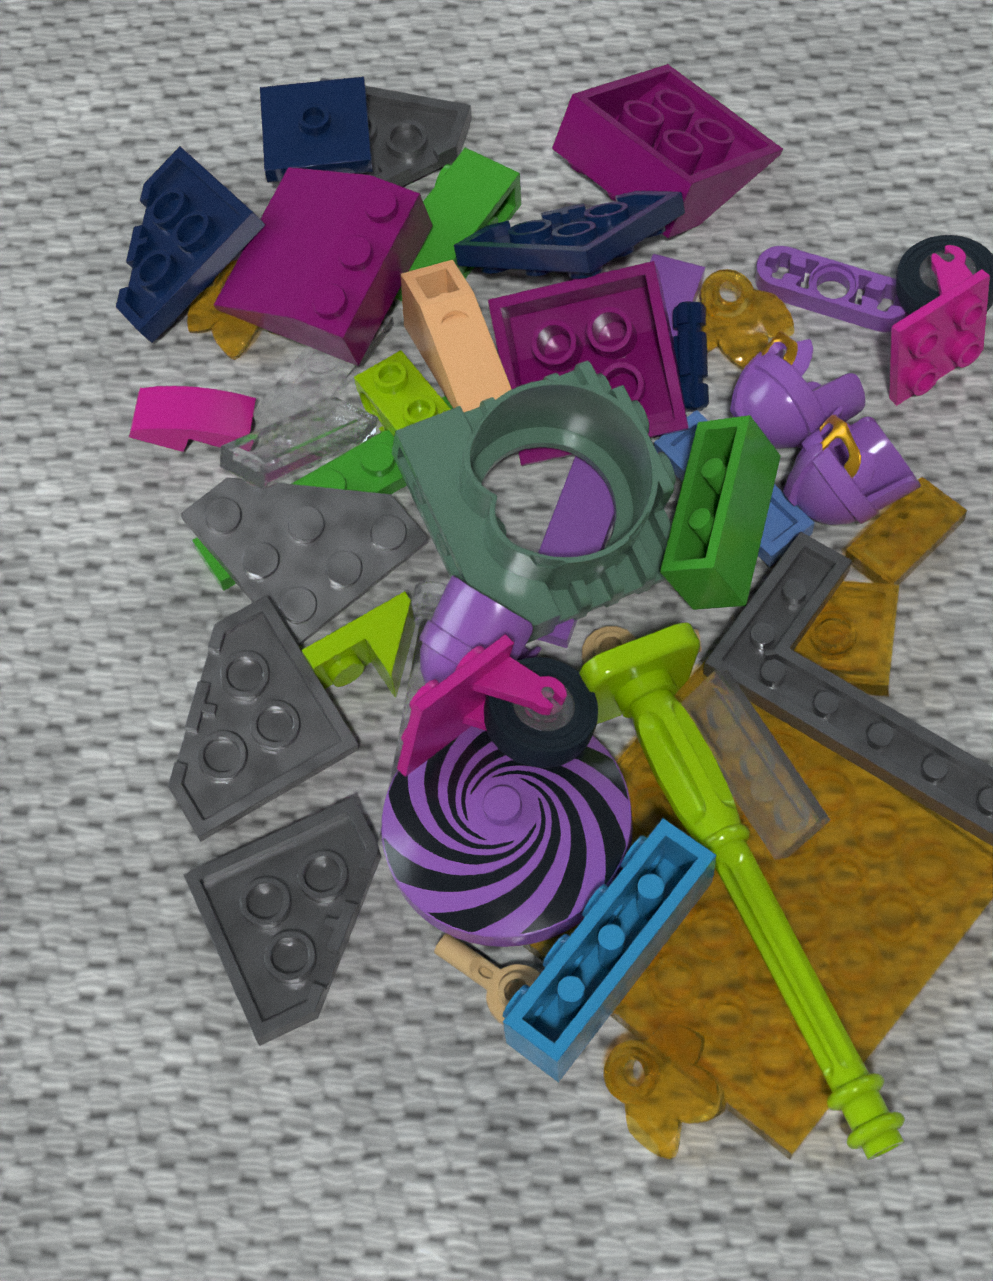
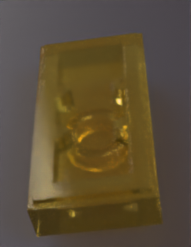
M923 477L918 479L921 487L897 500L846 549L845 557L852 560L851 565L889 595L964 522L968 511Z

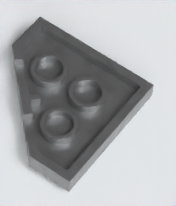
M321 78L320 81L332 80V79ZM366 86L373 172L355 174L372 175L402 187L456 160L461 152L472 120L471 105Z
M227 477L181 513L182 520L252 603L267 595L298 647L425 546L429 540L426 534L391 494Z
M267 595L214 624L201 679L197 682L185 724L186 731L177 762H174L168 783L173 797L200 842L358 751L357 741Z
M354 796L183 874L259 1046L318 1019L382 857L379 846Z

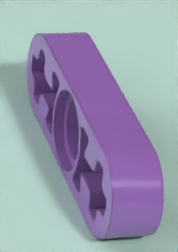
M788 246L770 247L762 252L757 260L755 283L758 290L768 298L878 332H891L894 324L909 315L899 302L896 292V279ZM779 267L789 269V272L785 273L782 279L772 277V273H776ZM805 273L810 274L808 289L801 287V282H804ZM835 281L841 283L848 292L841 298L831 299L823 296L817 287L824 282ZM858 289L865 291L860 305L855 304ZM883 298L893 301V305L889 307L888 311L877 309L878 304L882 302Z

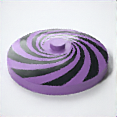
M553 713L550 714L555 728L564 722L563 717ZM473 726L406 777L399 770L396 772L384 802L381 827L383 849L389 869L398 889L410 906L428 923L444 933L470 943L497 947L537 943L562 934L581 923L585 918L582 916L583 910L593 894L603 884L610 886L623 870L621 863L631 847L633 833L631 803L623 774L614 758L597 738L592 736L587 747L572 761L556 767L537 768L523 765L510 759L495 746L487 731Z

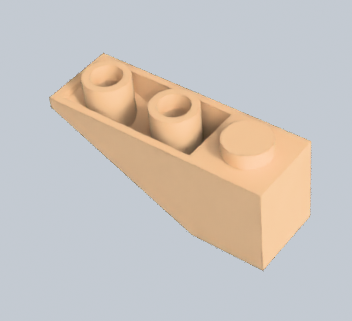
M449 260L400 274L404 327L452 408L461 406L463 412H467L479 407L480 402L491 397L496 400L512 390L475 294L455 262Z

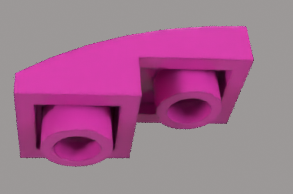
M155 386L140 388L129 437L184 452L188 439L243 454L249 442L256 398L201 387Z

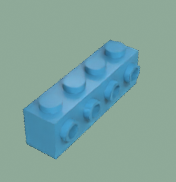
M664 818L648 838L644 835L640 836L626 853L621 863L623 870L610 886L603 884L590 898L582 913V916L585 918L571 936L567 934L562 935L552 946L543 962L545 969L530 987L526 984L523 985L507 1004L503 1012L506 1043L559 1083L711 885L714 877L716 854Z

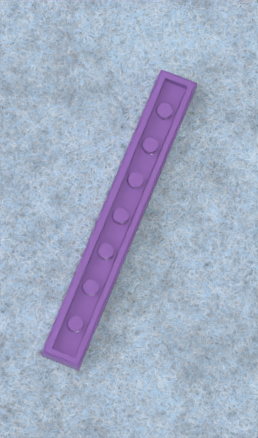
M653 254L650 262H655L660 274L674 343V336H678L679 331L673 328V309L680 302L696 301L705 277V267ZM575 456L539 549V554L553 557H578L601 551L606 545L614 523L612 497L599 473L578 456ZM571 619L558 624L553 633L537 640L567 648L577 620Z

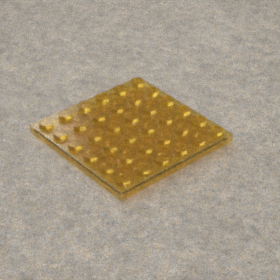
M704 661L675 694V697L688 712L712 751L731 791L741 823L747 826L750 831L747 844L865 1065L992 903L993 846L704 675ZM637 737L616 761L627 785L631 803L633 822L631 846L642 835L648 838L663 818L691 837L658 785ZM715 869L711 885L610 1016L791 1160L830 1110L827 1107V1099L832 1092L722 879ZM578 925L553 938L522 946L544 962L546 955L555 942L564 934L571 936Z

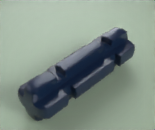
M695 301L680 302L673 309V328L679 331L678 336H674V349L686 412L702 411L709 404L708 384L703 383V378L708 377L707 333L701 331L702 326H706V307L703 303Z

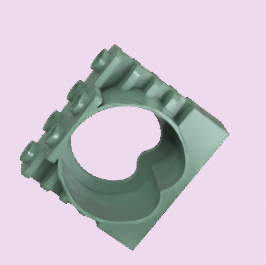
M588 360L576 364L571 372L560 376L558 373H553L545 376L541 381L530 382L516 387L496 400L493 397L480 402L479 407L470 411L463 412L461 406H458L395 431L392 455L450 578L452 575L457 576L466 584L529 621L533 626V632L527 643L553 633L558 624L571 619L576 621L587 616L588 612L602 606L607 608L617 604L621 598L633 593L641 594L650 590L652 585L666 580L660 573L672 526L664 508L674 491L676 482L673 466L664 452L657 453L648 435L649 421L640 402L637 400L631 401L623 385L611 389L607 378L602 373L596 374ZM536 447L555 448L578 456L599 473L611 494L614 506V526L608 544L601 551L578 557H553L519 547L506 537L505 525L496 517L495 513L497 495L482 485L484 478L502 459L524 449Z

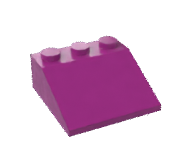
M669 64L572 94L552 146L554 151L569 161L572 169L591 178L605 189L608 196L615 202L616 195L633 191L682 192L685 213L665 226L666 230L662 235L667 238L702 224L779 157L783 151L782 147Z
M288 167L260 218L265 226L245 246L213 305L218 311L359 366L401 287L400 274L409 272L433 226L420 193L372 175Z
M654 261L599 273L588 278L569 280L488 299L499 358L511 389L530 382L541 381L545 376L553 373H558L560 376L571 372L576 364L588 360L596 374L602 373L607 378L611 389L623 385L631 401L637 400L640 402L649 421L648 435L650 438L689 430L661 278ZM536 447L518 451L521 466L574 455L567 451L547 447Z

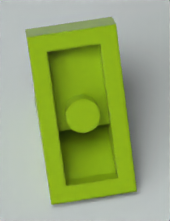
M404 591L302 650L304 657L324 689L331 685L342 687L352 683L363 673L364 666L372 663L393 696L397 697L415 629L411 599Z

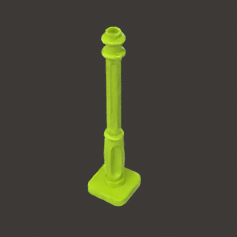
M689 623L672 625L596 655L582 666L579 674L589 691L595 693L598 703L597 724L621 715L626 718H632L643 753L658 785L675 814L695 841L716 854L715 869L722 879L832 1092L827 1099V1107L832 1111L841 1110L852 1130L847 1137L848 1147L851 1149L862 1148L867 1159L871 1160L904 1143L899 1129L904 1124V1115L900 1112H890L879 1092L884 1085V1077L877 1073L869 1074L747 844L750 831L747 826L741 823L731 791L712 751L688 712L675 697V694L687 684L700 649V640L692 625Z

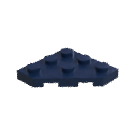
M181 146L143 184L140 202L146 207L143 223L133 228L126 263L132 268L129 285L119 289L116 308L151 343L175 323L177 317L186 307L213 283L215 277L240 251L244 250L251 239L265 226L252 210Z
M633 191L616 195V202L599 204L587 210L584 203L543 212L541 213L542 219L522 222L512 227L509 220L487 225L454 244L458 266L481 267L482 272L488 274L499 273L509 269H522L528 276H540L558 271L569 272V276L575 279L592 277L602 272L604 264L614 258L632 253L635 250L634 245L645 238L662 234L666 230L665 226L683 215L685 208L682 192Z

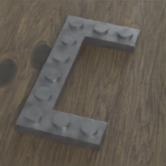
M800 532L705 661L703 674L993 846L992 766L794 651L846 578L852 564V560Z

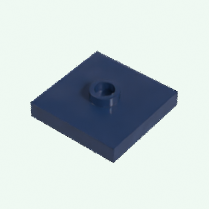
M364 76L260 87L264 171L267 183L281 181L288 167L354 174L373 172Z

